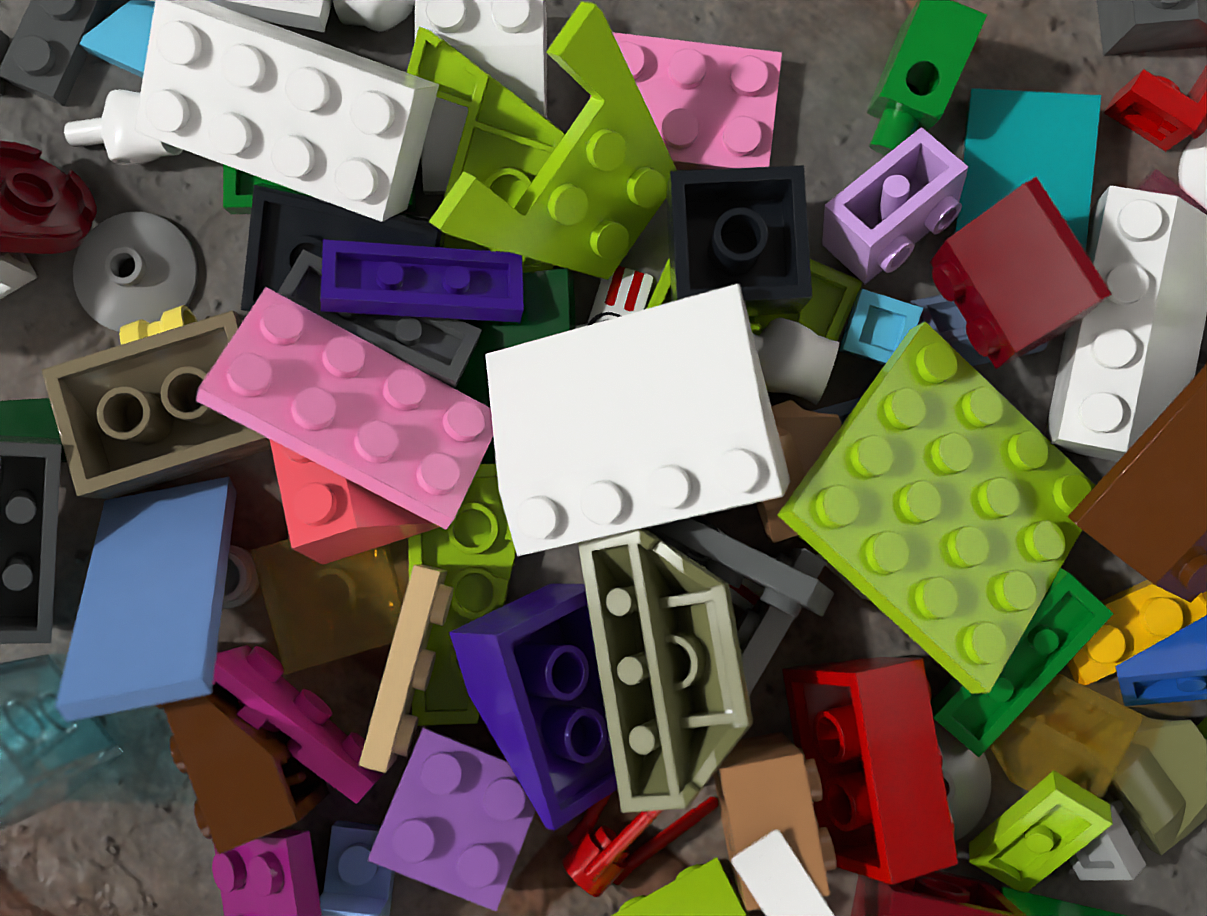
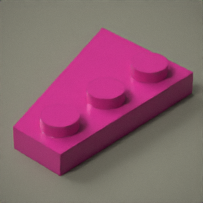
M248 645L216 653L213 685L216 682L238 698L240 708L237 711V715L257 730L263 727L273 733L281 730L288 735L290 739L286 745L293 757L357 804L384 775V772L359 766L366 739L354 732L347 736L329 720L332 716L329 706L313 692L307 689L299 692L281 676L285 672L284 666L270 652L259 646L251 649Z

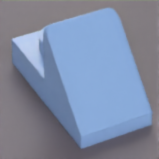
M337 820L332 825L324 892L319 897L322 916H390L395 871L367 861L381 825Z

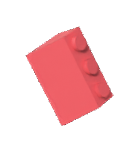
M270 439L291 547L318 563L324 565L440 528V526Z

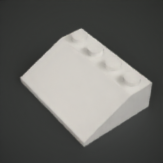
M740 284L485 354L499 492L517 556L781 497L790 483Z

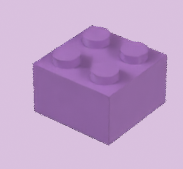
M424 725L367 861L496 911L536 810L505 757Z

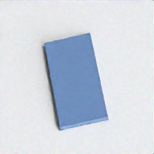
M230 477L105 500L55 705L66 722L212 693L237 493Z

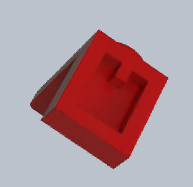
M1207 65L1187 96L1181 93L1179 87L1170 79L1153 75L1143 69L1115 94L1104 113L1165 152L1188 136L1197 139L1207 130Z

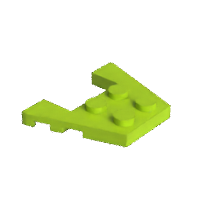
M581 1L546 53L591 95L585 107L514 208L476 177L463 171L429 222L447 235L609 280L666 199L670 171H677L603 11L596 4Z
M419 27L407 73L439 84L436 97L468 108L444 199L464 171L476 177L514 208L566 133L436 33ZM445 234L443 248L507 252ZM522 256V272L553 269V264Z

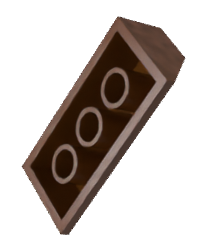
M1207 364L1068 515L1075 525L1155 586L1190 603L1200 593L1207 591Z

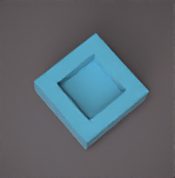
M865 289L859 290L839 351L885 365L909 330L918 325L923 308Z

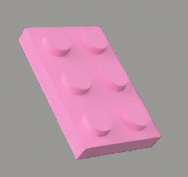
M612 32L676 169L709 170L769 167L782 52Z

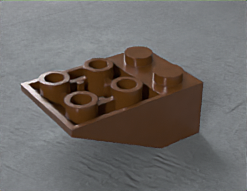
M216 682L212 686L211 694L156 704L155 706L164 710L173 734L169 741L173 761L183 774H188L197 800L194 803V815L197 825L207 839L212 838L219 855L297 823L329 794V790L324 779L295 759L286 745L290 739L288 735L281 730L273 733L263 727H260L258 730L237 715V711L240 708L238 698Z

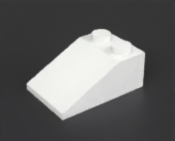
M415 0V39L419 27L433 31L547 118V15L545 0ZM438 97L435 99L421 153L423 191L425 195H445L468 113L467 107Z

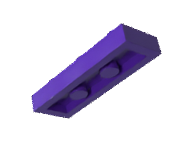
M323 239L321 311L520 322L524 310L521 255L500 251Z

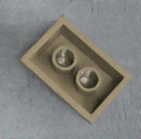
M235 311L225 312L41 370L78 497L114 499L272 449L269 438L196 401L200 385L242 324Z

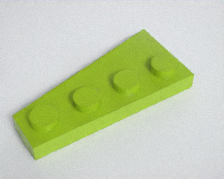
M496 464L479 465L460 508L447 529L440 527L408 537L409 580L413 566L425 564L448 570L444 585L454 587L446 621L443 626L433 624L427 650L436 652L435 664L426 691L415 689L412 700V716L419 717L418 726L477 724L480 720L481 715L468 695L449 632L505 606L516 550L499 492Z

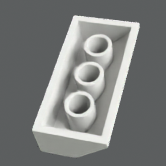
M1110 185L1091 208L1086 254L1112 295L1066 330L1045 437L1061 451L1118 462L1195 377L1207 316V215L1178 196Z

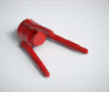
M611 793L588 808L582 820L567 835L568 840L574 847L563 858V867L574 882L584 891L594 897H600L612 883L620 886L634 869L719 806L718 798L715 796L709 797L630 854L628 846L663 810L641 811L619 835L605 825H602L595 832L593 828L611 797Z

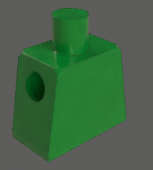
M918 0L900 28L867 110L868 114L880 119L869 144L872 150L886 156L919 128L922 127L928 131L940 120L988 14L952 0ZM908 86L913 88L918 95L911 92Z

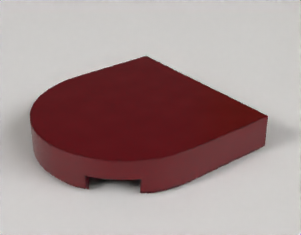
M0 141V252L58 254L75 249L85 240L97 213L96 203L91 191L73 170H70L68 175H66L54 165L41 159L40 156L43 151L29 145L9 141Z

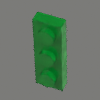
M1060 568L990 692L972 694L953 677L931 701L933 718L976 756L980 757L1114 613L1069 572Z

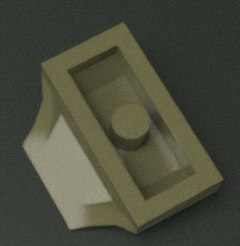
M1124 707L1074 743L1115 801L1121 800L1124 806L1122 812L1134 829L1138 831L1147 847L1153 852L1163 855L1207 819V741L1191 720L1170 721L1151 719L1135 710Z

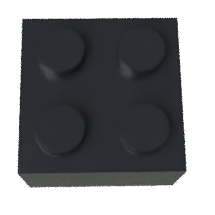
M804 165L670 171L666 204L672 302L740 284L748 316L800 313L812 298Z

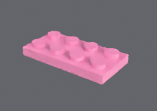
M267 287L200 385L196 401L444 529H447L454 520L494 436L491 408Z

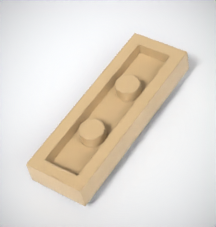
M425 564L413 566L359 766L386 773L394 764L398 755L408 757L419 721V717L409 715L415 689L426 691L436 659V652L427 650L433 624L444 625L453 597L454 587L444 585L448 570Z

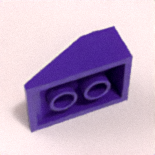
M548 584L449 632L468 695L547 829H558L618 789L585 584Z

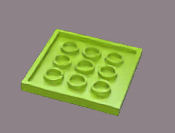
M924 321L910 329L780 510L778 516L972 694L989 693L1082 532V529L1075 525L1068 515L1096 485Z

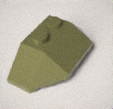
M645 528L578 542L622 813L687 808L753 723L729 584Z

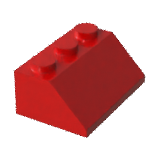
M876 657L782 669L795 746L797 748L802 747L806 759H814L819 773L822 800L814 801L812 804L819 827H827L835 853L836 867L893 885L958 864L954 841V821L947 801L942 772L943 757L937 743L930 702L931 687L926 677L923 658Z

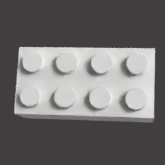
M155 0L134 132L383 222L408 208L439 84L206 0Z

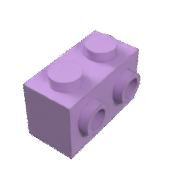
M922 127L919 128L825 204L822 245L864 284L868 283L882 270L886 273L893 272L907 260L916 242L930 231L934 234L942 232L958 216L962 208V204L959 201L968 166Z

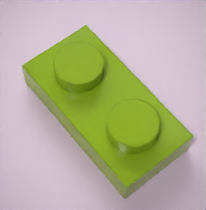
M1053 770L969 842V862L1011 888L1028 892L1113 824L1110 804Z

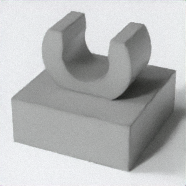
M1121 800L1105 801L1110 804L1113 824L1068 860L1079 880H1133L1146 866L1144 859L1137 849L1141 836L1137 830L1127 831L1118 814L1124 808Z

